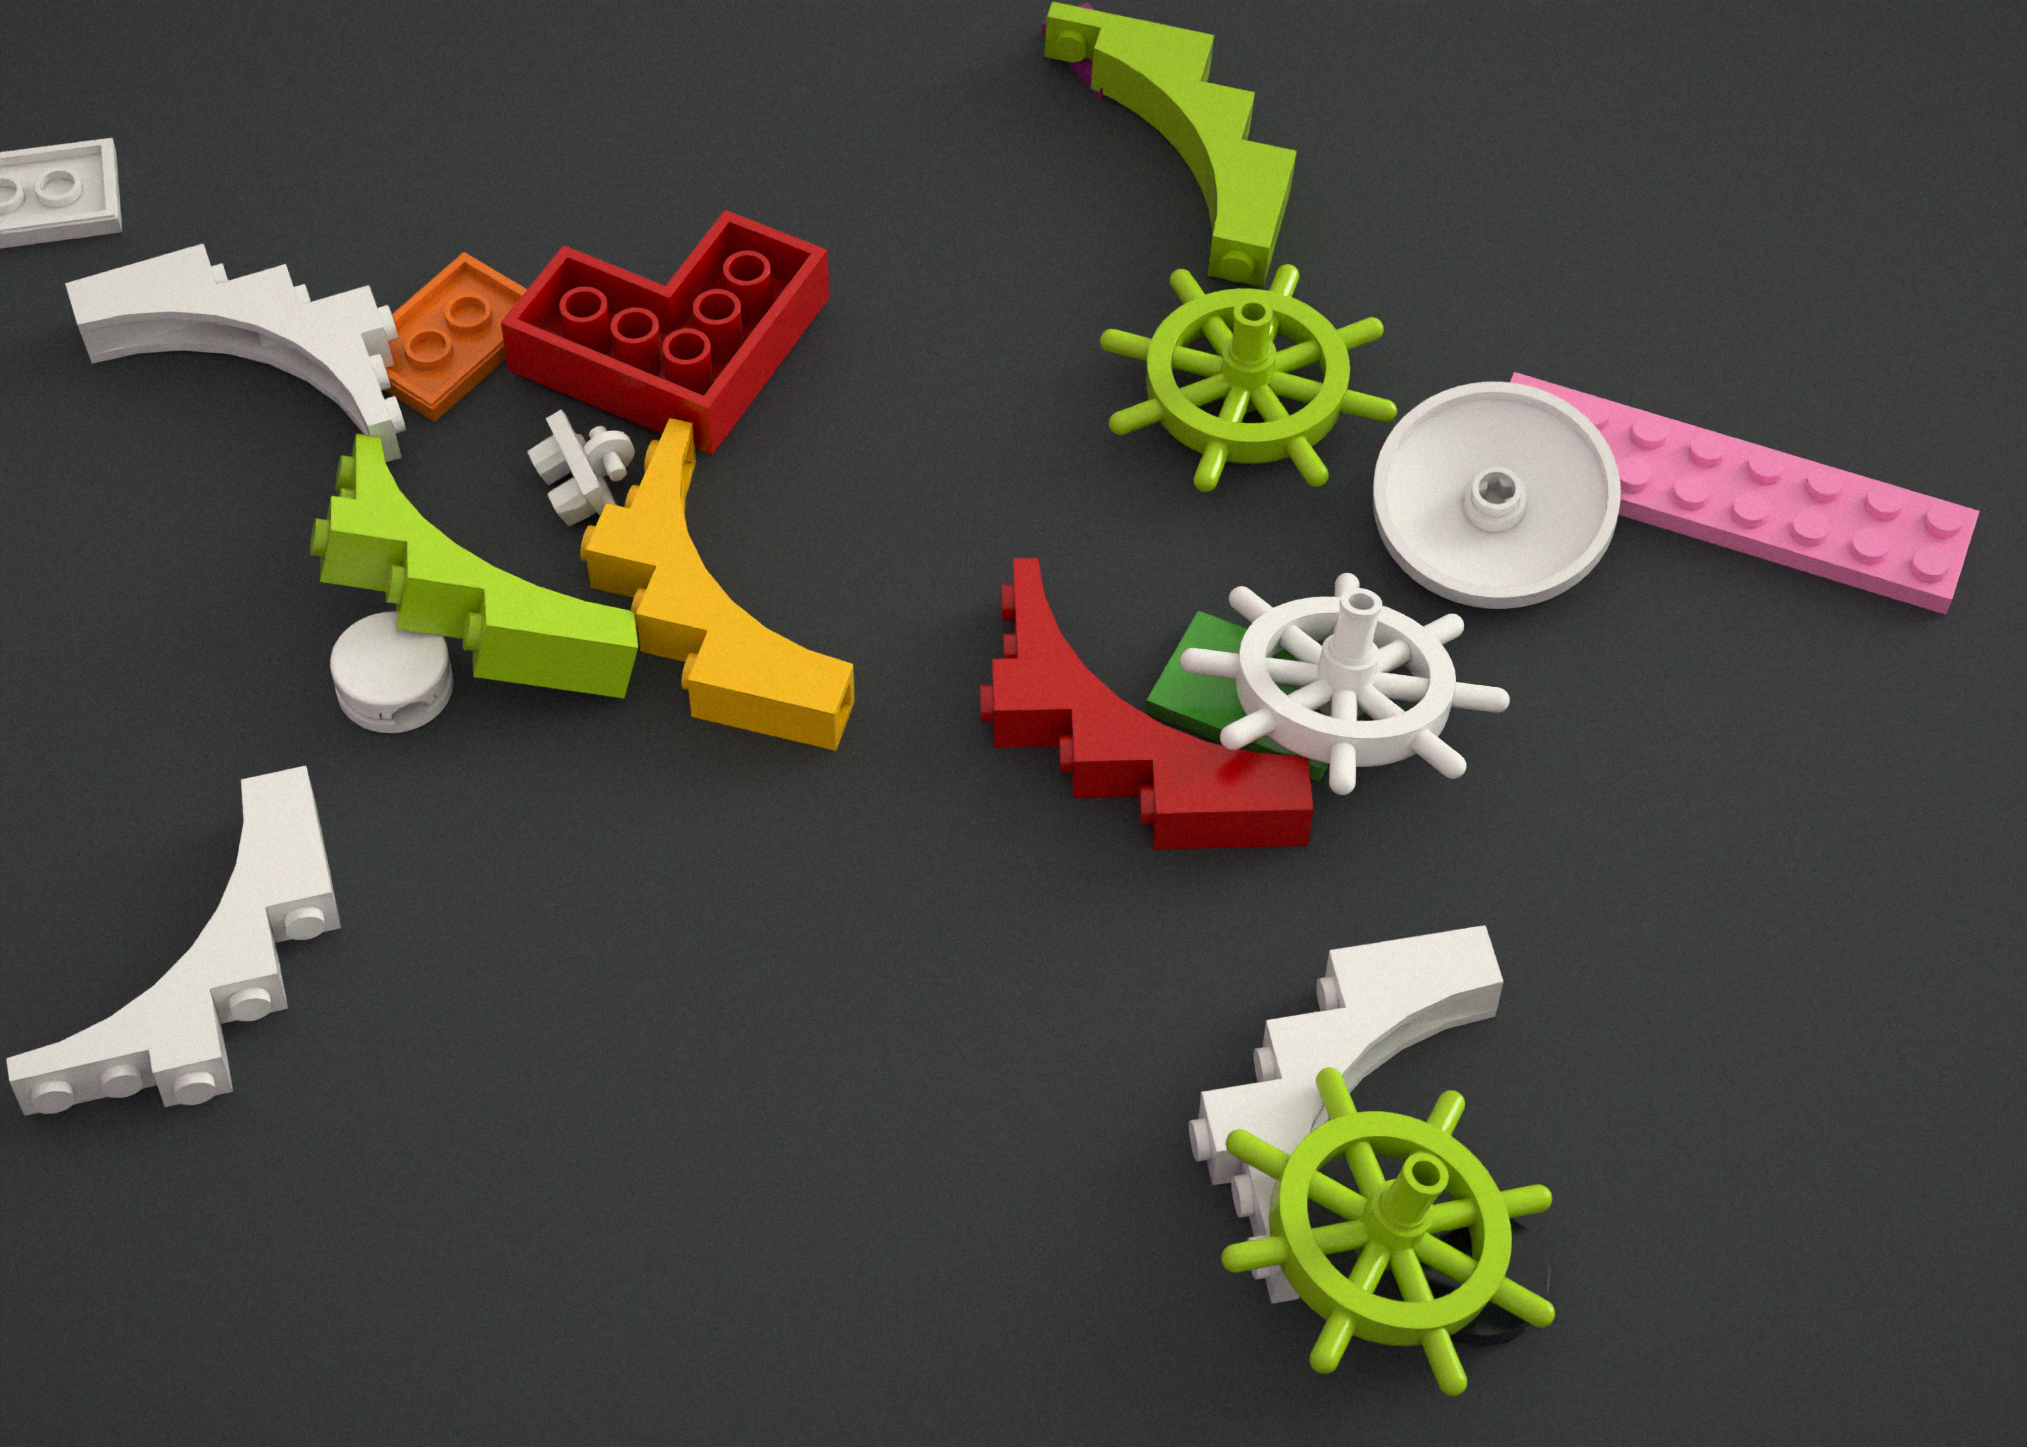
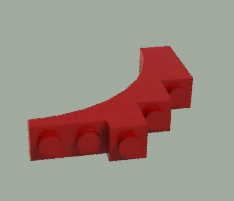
M1038 558L1013 559V584H1001L1002 621H1014V633L1003 634V659H992V685H980L981 723H993L994 748L1059 746L1060 773H1072L1073 798L1139 797L1140 824H1152L1154 850L1309 845L1313 801L1308 758L1301 755L1255 753L1241 749L1229 750L1223 745L1209 743L1163 725L1120 699L1085 667L1061 634L1045 598Z

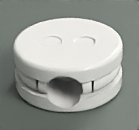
M396 611L373 614L355 622L341 634L333 647L330 669L339 705L351 721L365 729L380 733H401L416 729L440 714L451 697L453 673L444 637L396 629Z

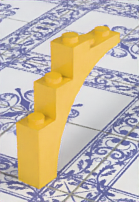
M669 418L660 441L652 440L649 444L644 463V477L640 486L634 484L629 489L625 507L606 503L597 525H589L585 530L581 543L580 557L582 561L587 562L590 587L634 598L631 611H634L640 652L685 662L681 686L682 689L689 691L691 717L836 751L855 703L853 664L808 650L766 628L733 602L707 571L688 534L685 521L686 495L696 465L693 423Z

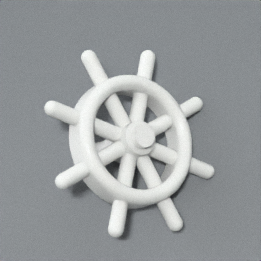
M1343 573L1337 577L1334 597L1298 599L1274 608L1247 587H1236L1229 595V603L1233 609L1252 623L1244 634L1239 654L1188 648L1180 657L1181 667L1188 673L1235 679L1238 699L1247 716L1222 729L1220 741L1226 749H1240L1266 735L1289 751L1315 761L1330 764L1329 785L1332 791L1338 795H1347L1354 789L1356 767L1391 764L1407 759L1415 754H1418L1447 778L1457 779L1461 777L1466 770L1465 759L1438 738L1448 720L1451 707L1500 713L1505 711L1510 703L1508 693L1502 688L1456 682L1452 660L1443 644L1462 634L1464 622L1460 616L1447 614L1422 626L1404 614L1382 606L1380 597L1370 590L1360 588L1358 578L1351 573ZM1317 641H1324L1323 645L1321 646ZM1285 649L1299 661L1272 657ZM1403 666L1413 676L1391 674L1388 672ZM1277 685L1300 687V689L1286 695ZM1390 699L1418 704L1405 712ZM1320 709L1322 714L1314 712V710ZM1366 713L1374 720L1357 721V717Z

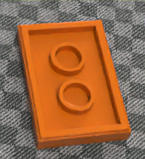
M465 252L460 254L392 314L399 339L388 342L395 366L385 367L391 388L384 391L393 397L395 396L398 400L433 422H436L506 359L501 321L527 289Z

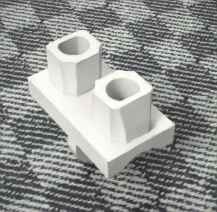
M562 409L547 417L546 420L553 435L527 452L534 467L548 486L570 472L574 476L548 492L547 495L555 511L568 527L590 517L596 512L601 516L606 503L617 505L604 476H609L612 481L622 480L627 475L625 467L634 458L635 449L629 436L621 431H607L605 427L597 426L589 432L591 440L587 442L582 434L574 433Z

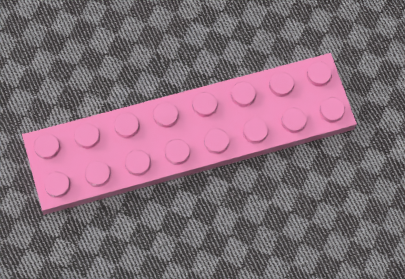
M1514 372L1510 383L1535 387L1565 400L1584 414L1600 431L1613 453L1619 472L1621 499L1618 515L1947 615L1979 515L1978 510Z

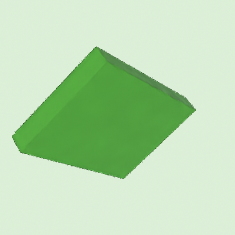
M1198 610L1147 698L1146 714L1221 743L1220 733L1222 729L1247 716L1238 699L1236 681L1231 678L1188 673L1181 667L1180 657L1188 648L1239 654L1242 639L1248 629ZM1285 649L1272 657L1299 661ZM1277 685L1286 695L1300 689V687ZM1320 709L1314 710V712L1322 714ZM1266 735L1240 748L1241 750L1255 753L1298 755L1275 743ZM1308 758L1310 778L1320 782L1329 764Z

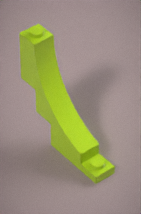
M1052 1L1047 15L1044 57L1071 63L1079 62L1083 58L1090 59L1093 62L1091 89L1100 93V87L1103 88L1102 94L1137 113L1155 127L1183 157L1202 189L1209 210L1212 244L1207 276L1264 287L1291 191L1297 151L1247 141L1250 132L1255 92L1207 82L1210 73L1214 35Z

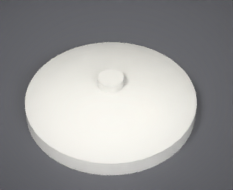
M1479 382L1457 386L1442 391L1414 407L1399 421L1387 437L1377 460L1373 483V509L1377 528L1385 547L1397 564L1413 580L1443 598L1468 606L1488 609L1518 608L1537 604L1551 599L1579 583L1592 571L1606 552L1616 527L1621 499L1619 472L1613 453L1595 425L1577 408L1565 400L1535 387L1509 382Z

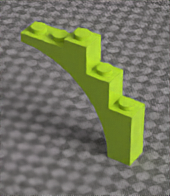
M356 433L352 455H341L339 459L335 491L339 492V496H331L326 520L315 518L313 524L310 555L320 557V582L386 592V602L396 604V629L463 639V650L472 651L474 677L625 698L638 650L634 611L586 602L539 587L492 566L457 545L423 518L399 490L385 463L381 438Z

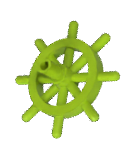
M1291 264L1279 267L1269 291L1260 289H1228L1206 295L1189 271L1177 269L1170 276V285L1183 305L1173 311L1161 323L1152 339L1117 329H1108L1100 337V344L1105 351L1147 362L1146 389L1149 400L1112 414L1109 419V428L1116 435H1125L1160 422L1182 444L1203 454L1193 479L1195 487L1201 492H1210L1216 487L1226 462L1260 464L1280 461L1286 458L1292 460L1310 486L1321 487L1327 482L1329 473L1312 447L1325 438L1334 428L1342 413L1380 423H1390L1397 415V407L1392 401L1348 389L1350 361L1347 351L1379 339L1384 331L1383 324L1379 319L1369 317L1336 330L1321 313L1302 301L1292 298L1299 280V272ZM1276 335H1280L1297 345L1276 352L1273 342ZM1206 336L1219 356L1187 347L1196 340ZM1316 363L1321 371L1324 382L1287 373ZM1172 369L1207 378L1179 388L1173 377ZM1277 396L1307 403L1308 405L1298 412L1289 415ZM1221 398L1224 401L1218 417L1198 408ZM1256 410L1265 421L1264 423H1242L1245 413Z
M1324 1068L1316 1076V1086L1330 1121L1325 1122L1310 1132L1298 1144L1291 1156L1243 1129H1236L1227 1136L1226 1148L1231 1155L1277 1181L1270 1200V1237L1227 1246L1222 1252L1221 1262L1224 1268L1232 1273L1280 1265L1288 1282L1300 1298L1326 1320L1309 1358L1310 1364L1316 1372L1328 1374L1336 1369L1352 1335L1384 1345H1422L1440 1390L1445 1395L1458 1396L1467 1387V1377L1450 1335L1467 1326L1478 1316L1489 1301L1535 1327H1547L1555 1318V1309L1549 1301L1505 1277L1512 1245L1509 1219L1546 1211L1552 1203V1194L1546 1186L1541 1184L1499 1191L1493 1178L1482 1163L1464 1145L1451 1136L1465 1108V1100L1459 1092L1454 1090L1443 1092L1439 1096L1427 1122L1398 1113L1383 1111L1357 1112L1342 1074L1335 1068ZM1375 1155L1405 1162L1396 1179L1385 1181ZM1346 1158L1361 1195L1320 1173L1319 1170L1333 1161ZM1444 1190L1454 1200L1432 1205L1437 1196ZM1307 1198L1348 1221L1311 1229L1307 1210ZM1468 1227L1472 1245V1258L1430 1234ZM1354 1250L1359 1258L1347 1279L1330 1263L1325 1255ZM1419 1261L1462 1286L1448 1295L1434 1299ZM1384 1270H1392L1404 1302L1373 1294Z

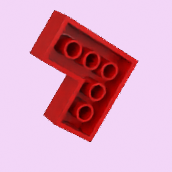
M724 210L674 276L664 286L563 245L501 321L508 371L659 434H663L669 418L693 423L695 449L713 455L828 301L827 250Z

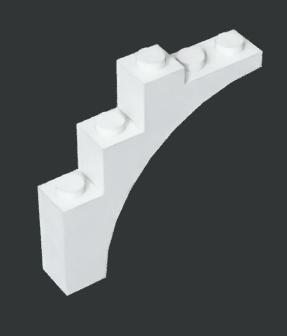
M204 244L65 283L76 322L92 364L140 353L183 350L230 354L270 364L309 382L335 401L364 435L380 437L385 463L402 458L396 434L406 431L405 423L396 397L384 399L382 390L391 388L385 367L395 366L388 342L397 340L399 337L389 306L385 305L377 308L369 285L311 302L305 284L293 287L286 264L228 281L222 263L214 266L210 265Z
M306 766L241 779L243 828L236 866L219 907L192 947L154 986L115 1014L60 1042L6 1058L9 1082L24 1116L35 1113H59L74 1104L105 1097H128L136 1094L141 1089L152 1086L158 1087L165 1107L177 1104L197 1105L210 1100L216 1095L233 1092L221 1024L236 1020L254 1021L265 1017L268 1013L288 1009L276 943L291 939L307 940L320 935L322 932L341 928L317 806Z
M1486 926L1329 951L1326 977L1317 980V997L1321 1012L1266 1020L1263 1047L1254 1049L1253 1053L1258 1083L1201 1092L1198 1119L1190 1120L1188 1124L1193 1157L1196 1162L1206 1160L1212 1186L1231 1183L1232 1200L1237 1217L1249 1218L1253 1237L1247 1238L1246 1241L1270 1237L1269 1208L1272 1192L1277 1180L1231 1155L1226 1148V1138L1229 1133L1236 1129L1246 1130L1291 1156L1298 1144L1310 1132L1329 1119L1316 1086V1076L1319 1071L1327 1067L1337 1069L1342 1074L1347 1089L1351 1093L1362 1079L1402 1050L1443 1031L1496 1018L1504 982ZM1280 1265L1250 1270L1254 1280L1264 1279L1270 1304L1298 1299L1299 1295L1288 1282Z

